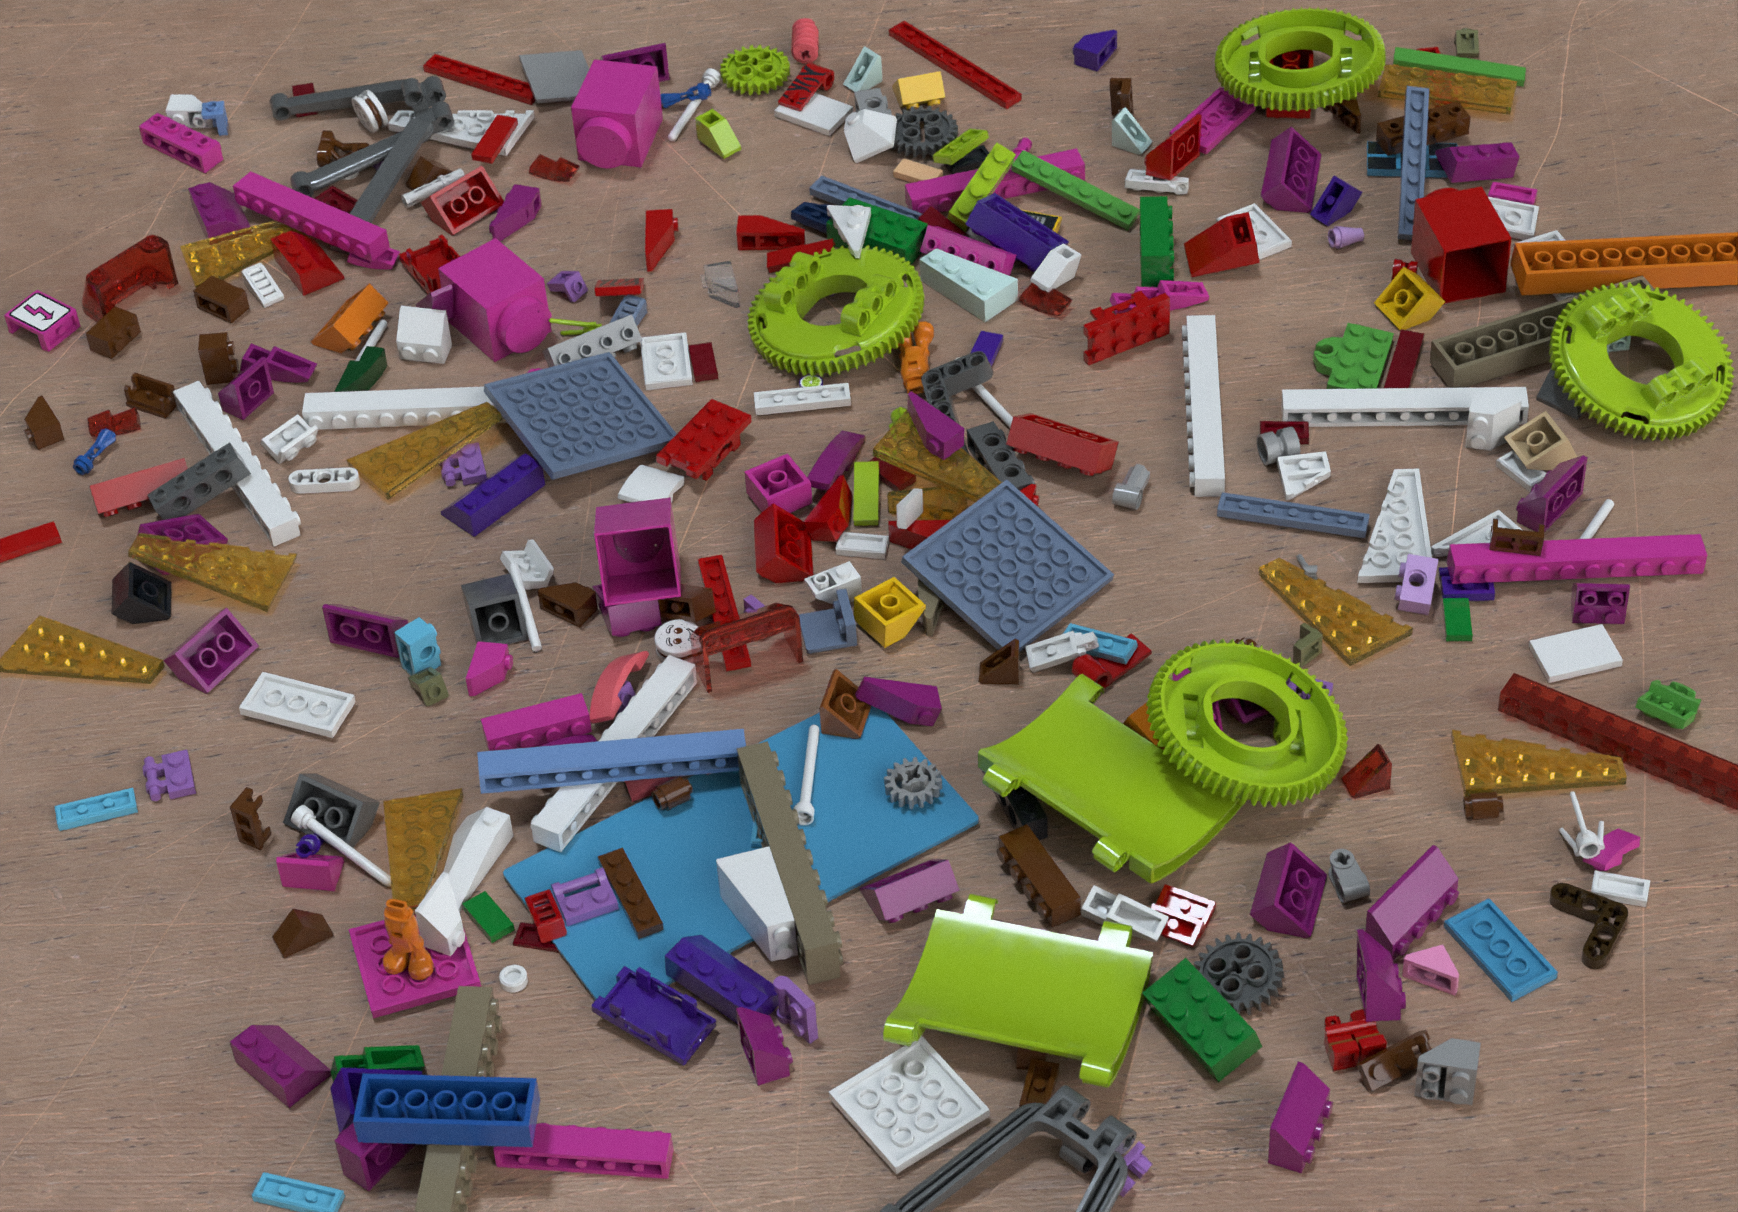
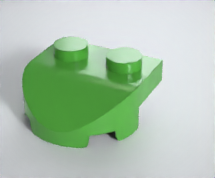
M1660 680L1652 681L1648 692L1638 698L1635 708L1643 711V714L1648 717L1659 718L1665 721L1668 726L1675 729H1684L1695 720L1701 703V699L1695 698L1696 692L1678 682L1672 681L1667 686L1660 684Z

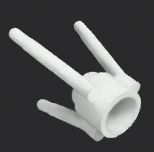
M1571 791L1570 797L1581 832L1578 833L1576 842L1564 828H1560L1559 832L1573 848L1575 856H1581L1586 859L1594 858L1605 848L1603 842L1604 822L1599 821L1597 835L1587 830L1576 794Z

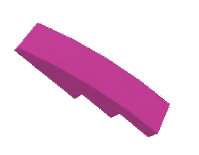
M1160 280L1158 287L1136 286L1134 293L1142 291L1148 299L1166 293L1170 297V310L1185 308L1209 300V295L1203 282ZM1112 293L1110 297L1111 305L1114 306L1131 299V294ZM1131 304L1129 305L1128 309L1120 312H1117V310H1115V313L1117 315V313L1128 312L1131 309H1133L1134 306L1136 307V305Z

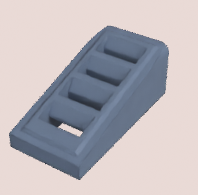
M625 295L610 323L632 314L636 326H638L648 313L646 300L633 295Z

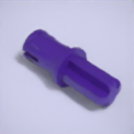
M316 833L304 835L296 844L299 847L295 848V851L303 858L314 855L320 850L324 840L320 839Z

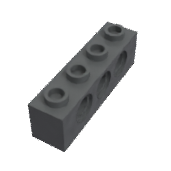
M994 421L967 429V447L993 489L1005 480H1008L1019 491L1030 484H1035L1033 477L1026 473L1023 461L1017 459L1013 447L1006 445L1005 434L1002 429H998Z
M229 442L147 496L155 511L163 520L183 517L251 473L243 458Z

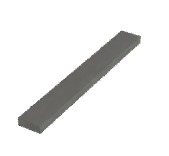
M415 118L410 119L350 212L351 215L369 223L373 222L431 131L432 125L430 122ZM329 245L332 251L346 255L350 254V252L344 251L334 245Z

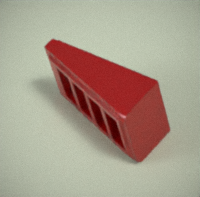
M550 889L524 898L542 943L567 934L563 917Z

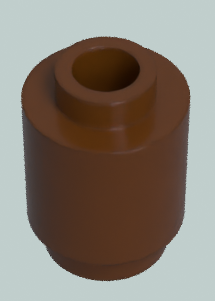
M677 776L656 786V790L651 792V796L659 811L664 809L668 811L689 801L693 789L688 779Z
M1496 791L1470 793V796L1463 797L1465 818H1472V820L1499 818L1500 812H1504L1502 796H1497Z

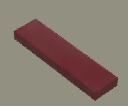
M1401 330L1384 388H1410L1425 333Z

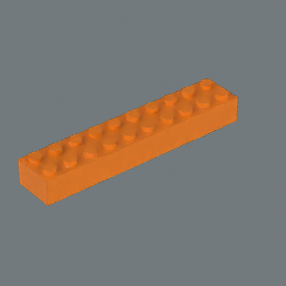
M1738 232L1515 243L1510 265L1521 295L1586 292V290L1592 291L1594 287L1600 289L1603 284L1607 287L1610 283L1616 284L1642 275L1654 289L1656 287L1661 289L1738 285Z

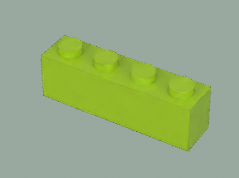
M996 143L949 211L947 219L966 233L970 228L966 225V222L977 201L993 194L1011 168L1016 154Z

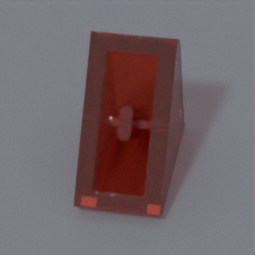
M1377 744L1341 780L1354 799L1390 789L1392 763L1383 747Z

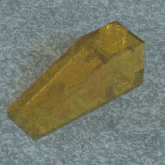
M946 486L919 488L923 492V513L917 518L918 520H952L968 508L967 491ZM913 489L888 492V513L897 515L896 505Z

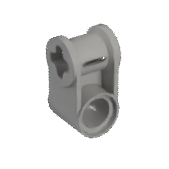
M1346 849L1333 851L1330 855L1331 867L1329 868L1328 876L1336 889L1339 900L1345 903L1369 896L1370 886L1367 877L1361 871L1354 855Z

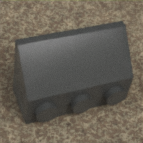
M299 773L283 823L306 834H314L312 830L300 829L291 822L294 811L299 806L305 805L314 812L316 821L353 848L372 827L380 802L317 773Z

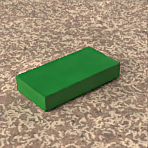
M1443 598L1442 607L1446 641H1472L1469 598Z
M486 891L462 903L463 910L491 943L515 930L512 921Z

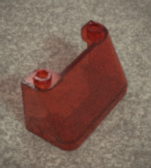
M148 235L89 272L85 279L81 302L83 312L98 322L116 304L146 285L155 290L159 284H165L168 289L179 284L168 241L160 236Z

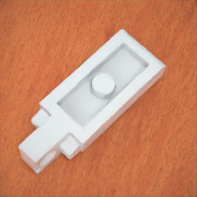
M1130 169L1125 179V188H1132L1136 191L1153 190L1158 193L1174 192L1176 195L1187 194L1189 178L1174 177L1172 180H1165L1146 175V170Z
M1074 631L1028 645L1026 646L1030 670L1037 672L1074 660L1078 656L1085 655L1086 651L1098 648L1099 643L1093 631L1083 635L1081 632L1074 633Z

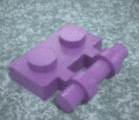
M479 442L456 446V453L450 454L445 447L439 449L438 462L442 467L441 476L447 486L455 485L456 480L462 479L465 486L480 483L487 478ZM459 465V468H455V469H454V468L452 467V466Z
M188 750L161 755L163 763L156 764L151 756L144 759L143 775L147 778L145 784L146 792L150 795L152 801L160 800L161 794L167 792L170 800L196 794ZM165 776L166 780L160 781L157 777Z

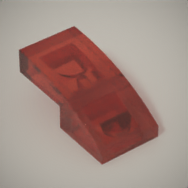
M539 154L529 167V173L550 181L569 182L580 166L562 157L554 161Z
M1031 283L1020 295L1018 302L1036 311L1060 316L1072 303L1073 299L1054 288L1047 292Z
M135 407L114 416L110 410H106L87 418L91 437H97L99 432L105 428L112 430L116 436L141 429L139 413Z

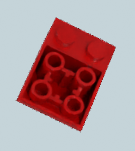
M1249 212L1226 216L1184 243L1191 277L1260 263Z

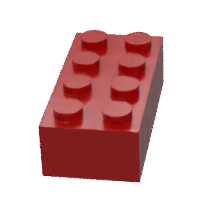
M1314 50L1285 52L1271 59L1269 63L1276 67L1290 70L1312 68ZM1267 108L1266 117L1311 119V109H1308V111L1305 109L1299 111H1279V109L1270 110V108Z
M1028 413L1013 416L1006 445L1014 447L1013 451L1022 454L1030 452L1036 454L1035 458L1039 460L1049 461L1052 459L1058 461L1057 465L1060 467L1071 469L1073 466L1079 468V472L1082 474L1094 476L1095 473L1102 474L1103 471L1112 469L1119 441Z

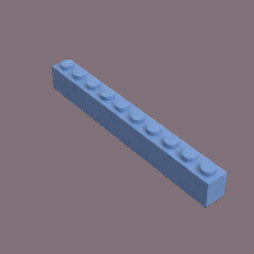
M744 729L477 752L481 794L739 771L737 748L746 746Z

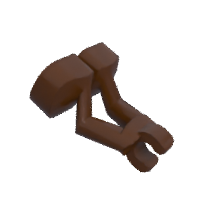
M323 130L317 149L318 167L330 164L332 156L335 160H338L370 145L368 143L356 142L342 143L336 140L333 131ZM337 147L343 152L351 153L339 156L334 149Z

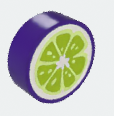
M810 374L805 375L799 381L800 388L823 385L822 378L816 374L814 377Z

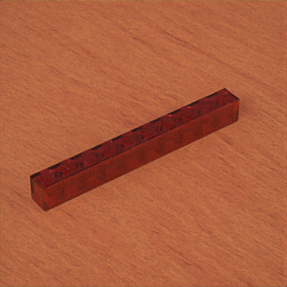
M1513 673L1501 690L1498 711L1676 784L1679 787L1700 794L1703 797L1724 804L1729 808L1738 810V764L1516 673Z

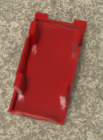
M443 234L439 235V238L429 241L428 246L416 251L408 248L406 252L399 254L400 262L427 294L442 288L438 268L460 257L452 246L448 245V240Z
M1142 291L1131 294V299L1104 310L1101 307L1090 310V315L1095 320L1083 325V334L1088 338V350L1083 352V360L1089 366L1170 334V297L1163 293L1148 299ZM1131 304L1136 305V307L1134 306L1133 309H1131L1128 312L1117 313V315L1112 313L1115 310H1117V312L1124 311L1128 309L1129 305Z
M711 399L656 455L657 463L666 467L671 464L673 467L686 471L687 476L696 480L702 474V479L707 481L713 475V468H716L731 451L735 452L741 445L740 434L752 422L751 415ZM729 443L730 446H729L728 448L725 447V448L722 450V448H723L726 444Z

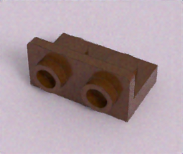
M1110 78L1111 115L1117 116L1126 107L1133 116L1132 78Z

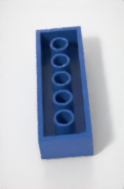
M363 1074L353 1118L358 1142L533 1147L540 1105L537 1079Z

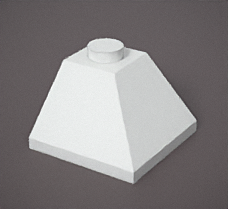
M863 109L859 112H853L846 117L844 133L855 163L894 147L897 124L895 116Z
M442 872L415 910L420 936L424 940V947L452 956L456 948L463 944L465 932L448 873Z

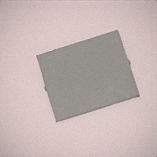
M581 50L519 55V61L536 103L575 100L589 71Z

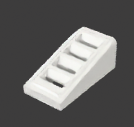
M262 263L242 270L244 284L264 308L285 299L283 293Z

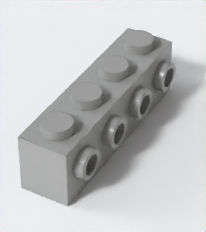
M631 314L551 346L542 352L548 366L553 367L607 352L616 357L615 352L622 349L624 353L637 348L636 344L643 340Z

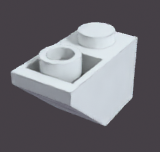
M170 96L166 108L167 117L188 128L213 127L212 119H202V102L195 96Z
M1064 243L1048 253L1030 281L1041 290L1047 292L1054 290L1075 277L1081 254Z
M850 561L804 579L805 584L815 598L833 604V601H837L836 590L846 589L850 603L854 602V597L862 594L861 576Z

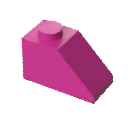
M477 642L466 676L469 696H476L505 680L507 671L511 670L513 665V656L509 655L508 644Z

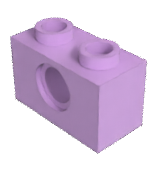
M1408 554L1406 563L1401 562L1398 577L1403 578L1402 586L1397 585L1394 599L1399 601L1398 610L1424 615L1429 614L1438 559ZM1416 581L1420 583L1421 586H1412L1410 582Z

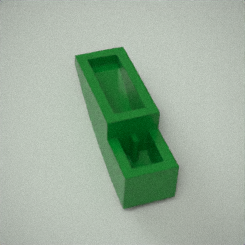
M419 1045L364 1047L362 1055L334 1056L330 1071L334 1082L340 1068L423 1071L425 1066Z

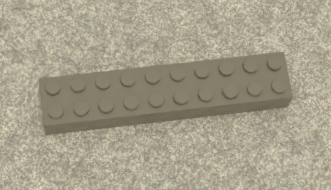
M1643 275L1622 282L1624 287H1627L1628 282H1631L1632 286L1640 283L1642 289L1649 285L1651 291L1655 290ZM1578 295L1432 340L1430 363L1449 388H1465L1548 362L1551 357L1549 355L1550 337L1556 320L1566 305L1571 303L1573 298L1577 299ZM1568 325L1565 330L1568 331L1566 343L1570 344L1572 328Z
M768 741L737 748L740 784L754 822L756 817L757 835L759 839H763L761 847H770L795 921L797 952L807 983L811 985L839 978L840 966L844 965L841 950L838 949L842 948L839 931L834 932L832 928L835 927L833 913L831 910H826L825 906H828L826 893L824 890H819L818 886L821 885L817 869L813 870L811 867L813 865L812 853L810 849H805L804 847L806 845L805 833L803 829H798L797 827L799 825L798 813L796 809L792 810L790 805H793L790 790H785L783 787L786 786L783 771H778L777 769L779 766L776 751H771Z
M458 986L441 1076L493 1077L494 1062L492 1057L498 1053V1039L496 1035L502 1031V1016H498L499 1000L494 999L492 987ZM428 1144L415 1212H468L466 1199L472 1195L473 1183L470 1177L471 1173H475L477 1169L475 1150L480 1149V1146Z

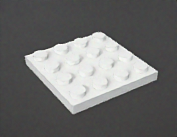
M923 1036L918 1041H914L910 1046H903L829 1091V1099L895 1174H898L990 1117V1109Z

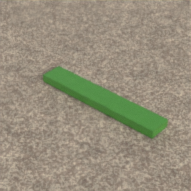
M1395 47L1393 66L1515 86H1524L1526 67Z

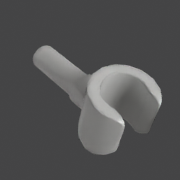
M1298 554L1296 558L1302 568L1303 580H1317V565H1308L1303 556Z

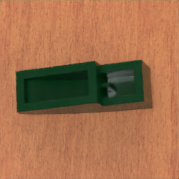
M366 346L359 361H349L334 392L368 391L373 387L388 366L385 349Z

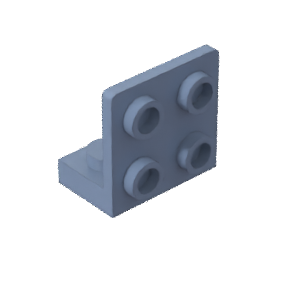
M846 589L836 590L837 601H833V609L798 615L808 654L857 646L856 623Z

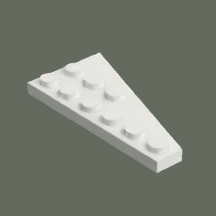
M414 110L397 111L388 123L389 130L395 132L403 131L410 119L415 118ZM458 110V114H453L454 125L448 130L433 134L430 139L475 149L497 114H494L492 110ZM506 110L505 114H498L518 119L517 127L498 155H508L534 119V110H526V114H515L514 110Z

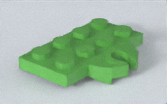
M1348 323L1343 338L1330 337L1319 341L1313 352V362L1316 366V371L1321 374L1330 375L1326 389H1377L1394 333Z

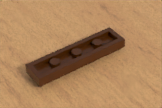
M623 847L598 856V863L601 868L603 867L607 880L637 938L641 939L664 930L663 922Z

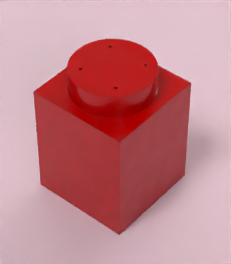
M1482 186L1465 190L1441 188L1423 198L1415 199L1411 254L1414 260L1418 261V267L1427 284L1445 301L1444 304L1506 292L1512 238Z

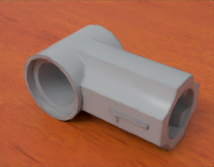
M1136 464L1134 467H1130L1123 482L1117 483L1114 489L1113 504L1138 510L1142 501L1143 491L1150 479V472L1145 466Z

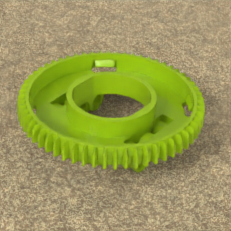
M1301 6L1300 9L1286 10L1284 8V11L1268 12L1265 16L1260 14L1259 18L1253 17L1251 21L1246 20L1245 24H1239L1238 28L1234 27L1233 31H1229L1228 35L1224 36L1223 40L1220 41V45L1217 46L1215 73L1218 83H1220L1221 87H1224V91H1228L1229 95L1234 94L1235 99L1240 97V101H1245V104L1254 103V107L1259 105L1262 106V109L1267 107L1270 110L1299 111L1305 109L1308 111V109L1326 108L1327 105L1334 106V103H1342V100L1356 99L1357 92L1363 93V88L1369 89V85H1374V80H1378V76L1382 75L1381 71H1384L1386 53L1381 34L1369 22H1364L1363 18L1358 19L1356 15L1351 16V13L1344 14L1343 11L1336 12L1335 9L1330 11L1327 7L1322 10L1319 7L1317 9H1311V7L1302 9ZM1348 30L1357 36L1360 35L1362 40H1354L1344 34ZM1258 34L1259 39L1248 45H1241L1242 41ZM1294 50H1315L1331 57L1321 65L1300 70L1283 69L1269 63L1274 57Z
M867 245L865 248H862L860 258H855L854 255H851L849 247L844 248L843 246L840 249L832 247L831 252L823 249L820 255L814 252V256L797 252L792 257L791 263H789L790 267H783L780 272H776V277H770V282L763 284L764 289L758 290L760 295H755L756 301L751 302L752 307H749L750 313L748 314L749 319L747 322L755 349L762 355L763 359H766L770 364L772 363L774 367L778 366L780 370L786 369L788 373L793 370L795 375L801 372L803 376L807 373H810L812 377L816 373H819L821 377L824 373H828L831 376L833 372H837L840 375L841 371L847 370L849 372V369L852 368L858 370V366L865 365L867 367V363L871 361L875 363L877 358L883 359L885 353L891 354L892 348L898 349V343L903 344L904 338L910 337V332L915 331L914 326H918V320L921 319V314L924 312V289L917 270L915 271L914 266H911L909 261L906 262L904 257L900 258L899 254L893 255L892 251L886 253L885 248L878 251V247H874L871 250L869 245ZM903 280L907 283L908 287L904 286ZM841 292L857 293L854 302L847 304L843 308L840 317L841 323L819 326L803 320V317L818 300ZM853 346H860L861 348L860 351L836 358L834 355L839 350Z
M1619 282L1617 288L1613 283H1610L1608 289L1603 284L1600 290L1597 287H1594L1592 292L1586 290L1584 295L1580 293L1577 299L1573 298L1571 303L1566 305L1565 309L1558 316L1551 333L1549 355L1551 357L1549 362L1552 363L1551 370L1555 371L1554 378L1559 379L1558 386H1564L1562 393H1569L1568 400L1574 399V407L1580 406L1582 408L1581 413H1589V419L1592 417L1596 418L1597 424L1600 422L1606 424V429L1609 426L1615 428L1614 433L1618 430L1623 431L1624 436L1630 433L1633 439L1640 435L1642 440L1649 436L1651 441H1654L1656 437L1663 441L1666 436L1669 440H1672L1675 436L1680 439L1683 434L1689 436L1691 432L1696 433L1699 429H1703L1706 424H1710L1723 409L1732 391V380L1734 378V375H1732L1734 368L1731 367L1733 360L1729 359L1731 352L1726 351L1728 344H1722L1724 337H1717L1719 329L1712 330L1713 322H1705L1708 316L1700 317L1699 313L1701 310L1693 311V304L1685 305L1684 298L1678 301L1676 300L1677 295L1674 294L1670 297L1667 290L1661 294L1658 287L1651 291L1649 285L1642 289L1640 283L1632 286L1631 282H1628L1627 287H1624L1622 282ZM1568 325L1572 328L1570 344L1566 343L1568 331L1565 330ZM1626 336L1646 338L1661 346L1669 354L1675 368L1668 374L1665 373L1655 377L1648 384L1635 382L1621 374L1614 367L1607 353V345ZM1627 411L1636 415L1646 416L1649 422L1644 424V421L1634 420L1625 416L1621 418L1622 413Z
M1212 639L1209 644L1203 641L1200 645L1194 643L1192 647L1186 646L1184 650H1179L1177 654H1172L1161 665L1147 695L1148 701L1146 706H1148L1146 714H1149L1147 721L1152 723L1150 730L1155 731L1153 738L1160 739L1157 744L1158 747H1165L1163 754H1171L1169 762L1178 764L1177 770L1184 768L1186 770L1185 777L1192 774L1194 776L1193 783L1201 781L1203 789L1209 786L1212 788L1211 793L1214 794L1216 791H1219L1222 798L1230 795L1233 802L1236 798H1241L1242 804H1245L1246 800H1251L1253 806L1256 805L1257 801H1260L1263 807H1266L1268 802L1273 807H1276L1278 801L1282 806H1286L1288 801L1295 805L1297 799L1300 802H1304L1306 797L1311 799L1314 794L1318 795L1321 789L1325 790L1327 785L1331 784L1333 778L1335 779L1342 766L1348 746L1346 721L1342 719L1343 713L1339 711L1340 705L1334 703V696H1328L1329 689L1322 688L1323 682H1316V675L1310 676L1308 668L1301 669L1300 662L1294 664L1291 662V657L1288 659L1282 657V652L1277 655L1272 652V648L1267 651L1263 649L1262 645L1259 648L1254 647L1253 642L1249 645H1244L1243 640L1239 644H1235L1233 639L1229 643L1221 639L1217 644ZM1187 668L1190 673L1178 681L1171 679L1173 673L1178 675ZM1290 678V681L1297 685L1304 693L1311 696L1310 699H1302L1295 691L1289 688L1286 684L1288 679ZM1226 698H1238L1251 701L1265 708L1275 717L1273 734L1275 740H1277L1276 745L1271 747H1253L1233 740L1221 731L1214 722L1212 703Z

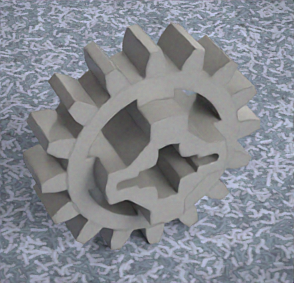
M914 757L912 762H908L904 758L901 765L896 762L893 763L894 770L887 769V776L884 777L885 794L890 795L891 802L898 800L899 807L909 804V809H913L914 804H918L920 808H923V802L932 804L933 797L939 798V790L942 789L941 772L936 771L935 764L928 766L927 759L920 763L917 757Z

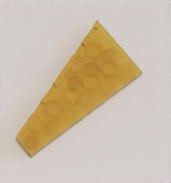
M274 220L182 245L180 248L194 286L197 288L211 275L224 280L272 255L271 238L288 231L304 236L308 235Z
M485 402L351 457L346 461L350 468L356 469L365 481L389 500L500 422L503 417L495 407Z
M907 410L873 448L874 457L973 502H977L1002 483L962 448L945 460L930 453L925 448Z
M144 533L137 535L128 551V557L265 612H268L297 558L295 553H288L287 556L275 554L273 550H265L264 553L251 551L249 547L210 542L209 545L196 544V540L186 539V542L173 541L167 536Z
M1280 557L1259 567V576L1309 626L1317 629L1323 635L1322 639L1349 666L1413 634V627L1407 624L1402 626L1393 621L1394 617L1386 613L1381 615L1371 610V605L1340 589L1333 590L1326 586V582L1320 578L1314 580L1305 575L1304 570Z
M41 615L34 620L0 658V672L145 684H151L165 668L162 659Z
M462 788L383 801L393 899L405 901L408 907L413 910L414 915H416L415 910L429 892L432 879L436 877L438 862L442 859L451 833V824L453 819H456L458 804L463 799Z

